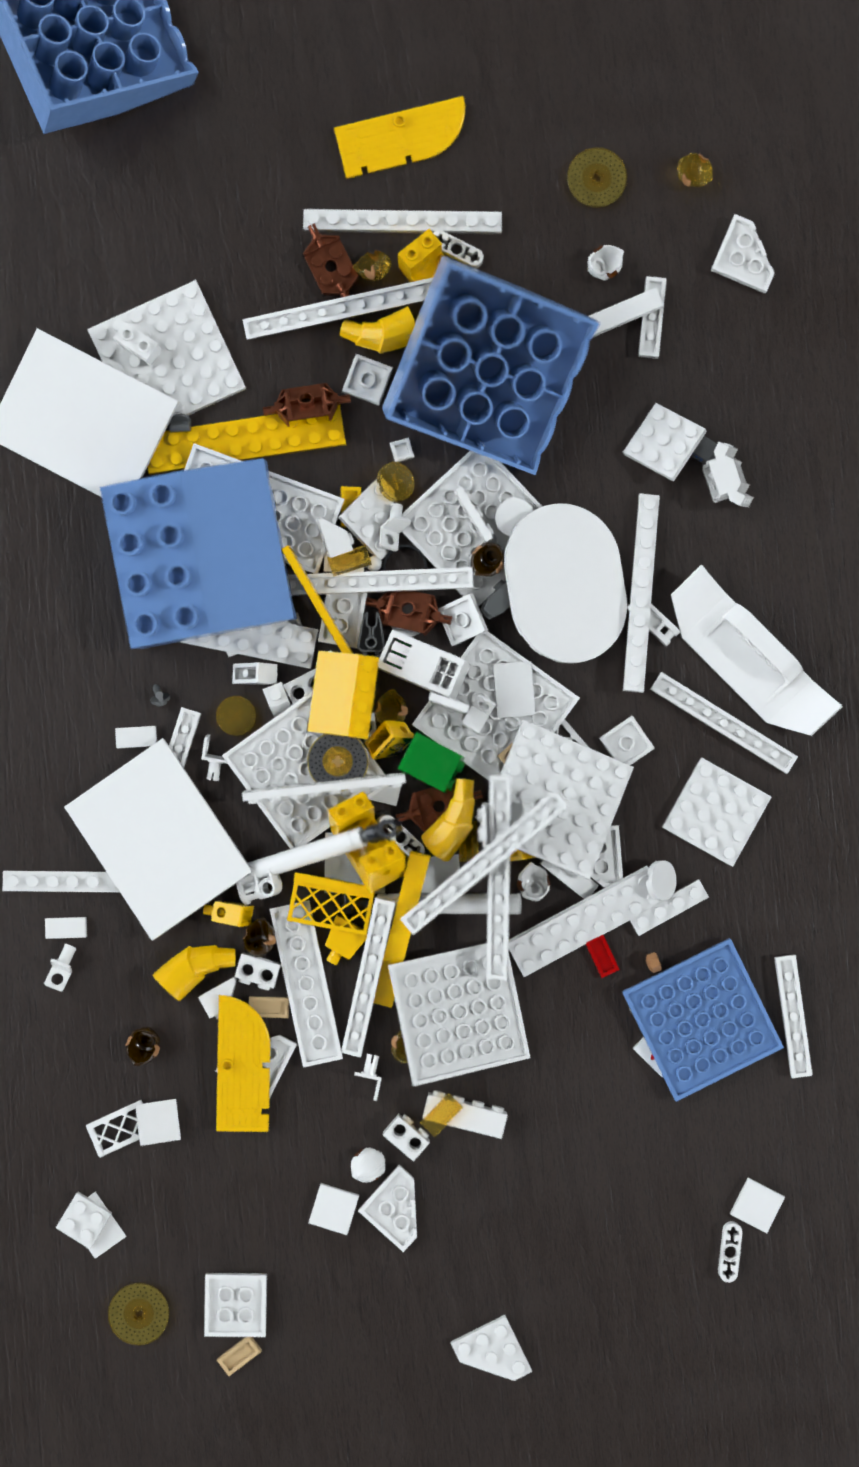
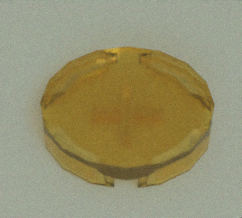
M390 462L378 471L377 483H379L381 494L386 499L392 502L403 501L413 493L415 486L414 477L405 465L399 462Z
M240 696L226 698L221 702L216 713L217 723L220 728L227 734L235 736L244 735L253 728L257 716L253 704Z

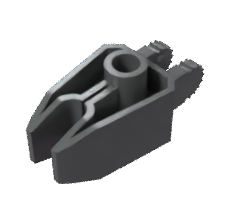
M500 580L493 587L496 591L483 602L481 612L488 620L499 616L510 607L506 581Z
M366 612L361 623L357 649L365 656L367 654H375V657L380 658V654H382L385 647L382 622L379 613L376 612V624L371 629L368 625V612Z

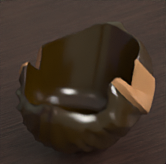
M486 542L479 545L473 551L471 565L475 575L491 577L503 569L505 553L502 546Z
M265 917L251 923L246 929V936L243 938L247 952L254 957L266 955L276 943L275 930Z
M149 1027L132 1031L126 1043V1053L134 1066L146 1064L158 1055L160 1038Z

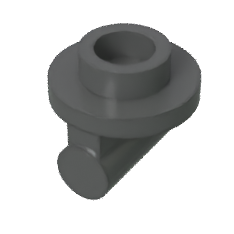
M175 414L172 417L170 432L191 431V419L189 416Z
M154 684L152 689L155 695L150 699L151 704L158 707L166 705L170 699L169 693H163L160 686Z

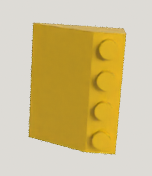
M318 651L308 732L368 740L379 657Z

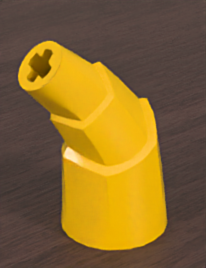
M406 306L397 312L378 319L377 322L358 323L345 319L340 329V336L355 342L357 346L383 354L406 347L416 322L409 307Z
M456 779L454 797L450 800L447 810L421 836L427 849L443 861L449 862L473 829L472 819L475 807L474 780Z
M216 945L188 946L161 966L153 974V977L175 999L181 1001L204 979L205 974L218 971L219 968L235 967V949L219 948Z

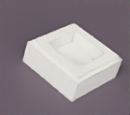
M409 438L390 443L395 463L414 458Z

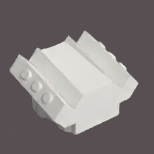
M718 442L714 450L716 458L706 461V464L703 465V472L713 502L716 503L730 499V501L739 506L749 507L754 497L746 494L750 484L746 483L741 469L742 462L734 458L738 449L730 444Z

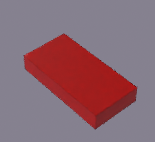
M604 935L586 942V947L601 978L620 970Z

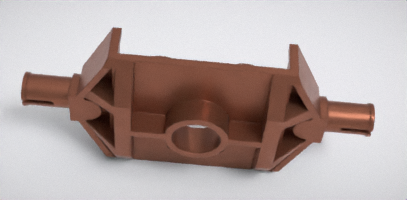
M315 223L312 224V227L309 225L308 229L313 238L303 255L322 294L339 295L340 297L350 296L349 290L359 275L356 273L339 235H321ZM334 262L337 265L336 270L333 272L327 271L325 268L326 263Z
M327 383L283 389L277 401L274 402L275 406L263 407L264 416L278 414L288 427H290L289 421L329 416L330 421L338 408L337 405L351 403L350 394L338 396ZM305 398L311 399L309 402H302Z
M417 591L386 592L378 600L369 597L366 599V606L379 609L381 622L384 627L388 625L423 633L426 636L439 622L451 625L452 616L443 615L439 612L434 595ZM407 604L413 606V611L409 614L402 611L403 607Z
M455 786L452 791L448 790L447 794L434 787L412 793L409 810L396 814V818L404 816L398 820L401 822L412 820L425 832L447 810L450 800L454 797ZM481 790L475 791L474 795L480 794ZM482 795L474 797L475 800L483 798ZM438 800L443 801L445 804V809L442 812H436L433 808V804Z

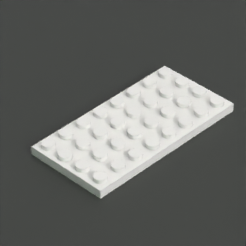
M194 443L185 470L243 461ZM269 471V481L273 491L283 548L290 545L304 570L318 574L326 551L315 517L319 516L336 525L345 499ZM284 555L285 563L289 564V562L287 561V559H286V557H285V555Z

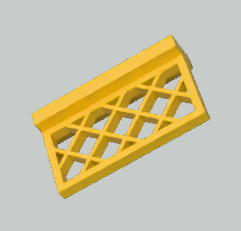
M296 872L287 921L367 936L375 892L370 894L363 884ZM298 885L306 887L311 894L301 900L297 895ZM320 890H325L331 898L321 904L315 894ZM339 894H346L351 902L341 908L335 897ZM350 895H352V896H358V897H356L355 899H352ZM313 896L319 906L309 912L303 902ZM360 897L369 899L368 907L363 911H360L355 904V901ZM333 900L339 910L329 916L323 905ZM301 904L307 914L301 919L292 917L294 908ZM353 904L358 914L349 920L343 909ZM319 908L327 917L322 922H316L311 915ZM367 911L366 918L362 914ZM339 912L342 913L347 921L341 926L335 925L331 917ZM359 915L365 922L363 930L355 929L351 923ZM329 920L331 924H327L324 922ZM346 924H349L351 928L343 927V926H345Z

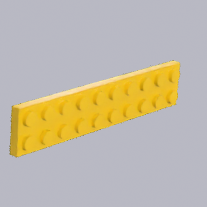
M340 404L337 405L338 408L330 421L329 416L289 421L290 427H288L278 414L194 426L188 432L165 431L148 465L149 474L184 470L194 443L241 461L346 445Z

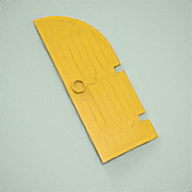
M464 96L335 127L334 130L346 179L363 175L362 167L367 166L368 173L407 164L405 158L407 156H411L412 162H416L442 153L454 142L462 128L465 116Z
M219 995L216 1131L269 1132V1114H262V1109H269L270 1068H262L263 1062H270V1037L268 1029L254 1008L240 999L226 995Z

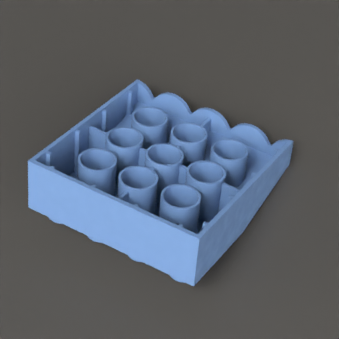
M0 0V37L43 134L118 115L191 86L198 75L195 65L188 61L187 49L182 34L177 27L172 25L170 9L166 0Z
M442 255L382 410L386 419L536 475L541 453L546 449L551 440L557 416L561 413L568 400L573 378L578 374L583 365L589 341L596 333L600 323L594 318Z
M264 458L179 471L100 487L131 649H146L297 619L292 601L288 570L282 552L283 543L277 522L273 491L269 481L268 464Z

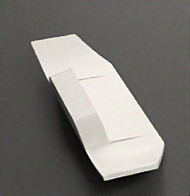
M702 565L671 594L682 639L766 723L812 736L842 708L840 703L803 671L798 660L748 610L735 603L724 592Z

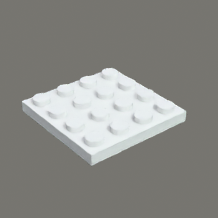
M701 757L662 828L733 867L769 803L771 796Z

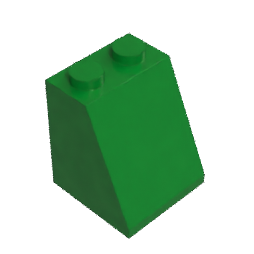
M416 732L398 769L447 794L448 790L452 791L455 786L456 780L454 778L457 772L461 773L463 770L465 758Z

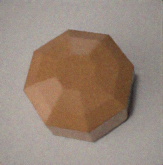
M653 952L646 955V964L649 970L653 973L661 971L662 968L657 954Z

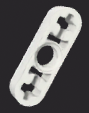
M436 230L433 232L437 238L439 236L442 237L444 242L442 243V253L473 268H478L482 265L483 253L481 250L444 231ZM448 240H450V243L448 244V249L446 250V244L448 243ZM458 244L462 247V252L460 254H453L451 247ZM468 249L467 254L470 256L477 254L479 261L475 260L473 263L471 262V257L467 255L465 259L462 258L465 255V250Z
M381 815L376 822L378 823L383 820L392 819L393 817L390 815ZM404 827L402 832L405 833V840L402 843H398L396 837L389 838L390 841L395 839L402 852L408 858L412 851L410 847L406 846L408 843L413 847L418 846V853H425L424 846Z
M734 1221L727 1222L723 1226L718 1266L719 1276L728 1283L733 1282L738 1276L742 1229ZM732 1227L737 1231V1233L733 1234V1241H737L736 1244L730 1242L731 1235L727 1232ZM730 1246L734 1247L736 1250L735 1255L727 1257L725 1249ZM724 1260L730 1262V1270L733 1272L728 1277L723 1273V1271L727 1270L728 1266Z

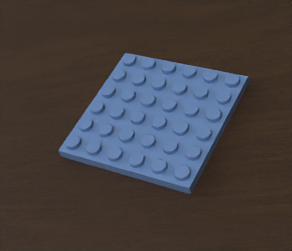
M730 938L622 991L675 1101L784 1048Z

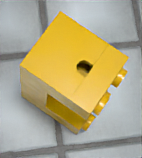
M430 229L426 230L398 253V268L410 282L433 278L442 255L444 256L442 253V243Z
M364 791L328 809L330 830L333 835L359 827L365 829L366 826L377 823L374 818V806ZM386 839L373 844L368 842L364 848L345 853L370 894L405 875V855L395 839L390 842Z

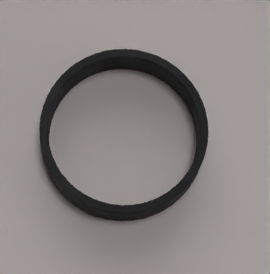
M411 545L398 546V550L407 548L419 553L424 561L425 569H427L426 558L418 548ZM390 550L387 553L383 563V571H386V562L395 551Z

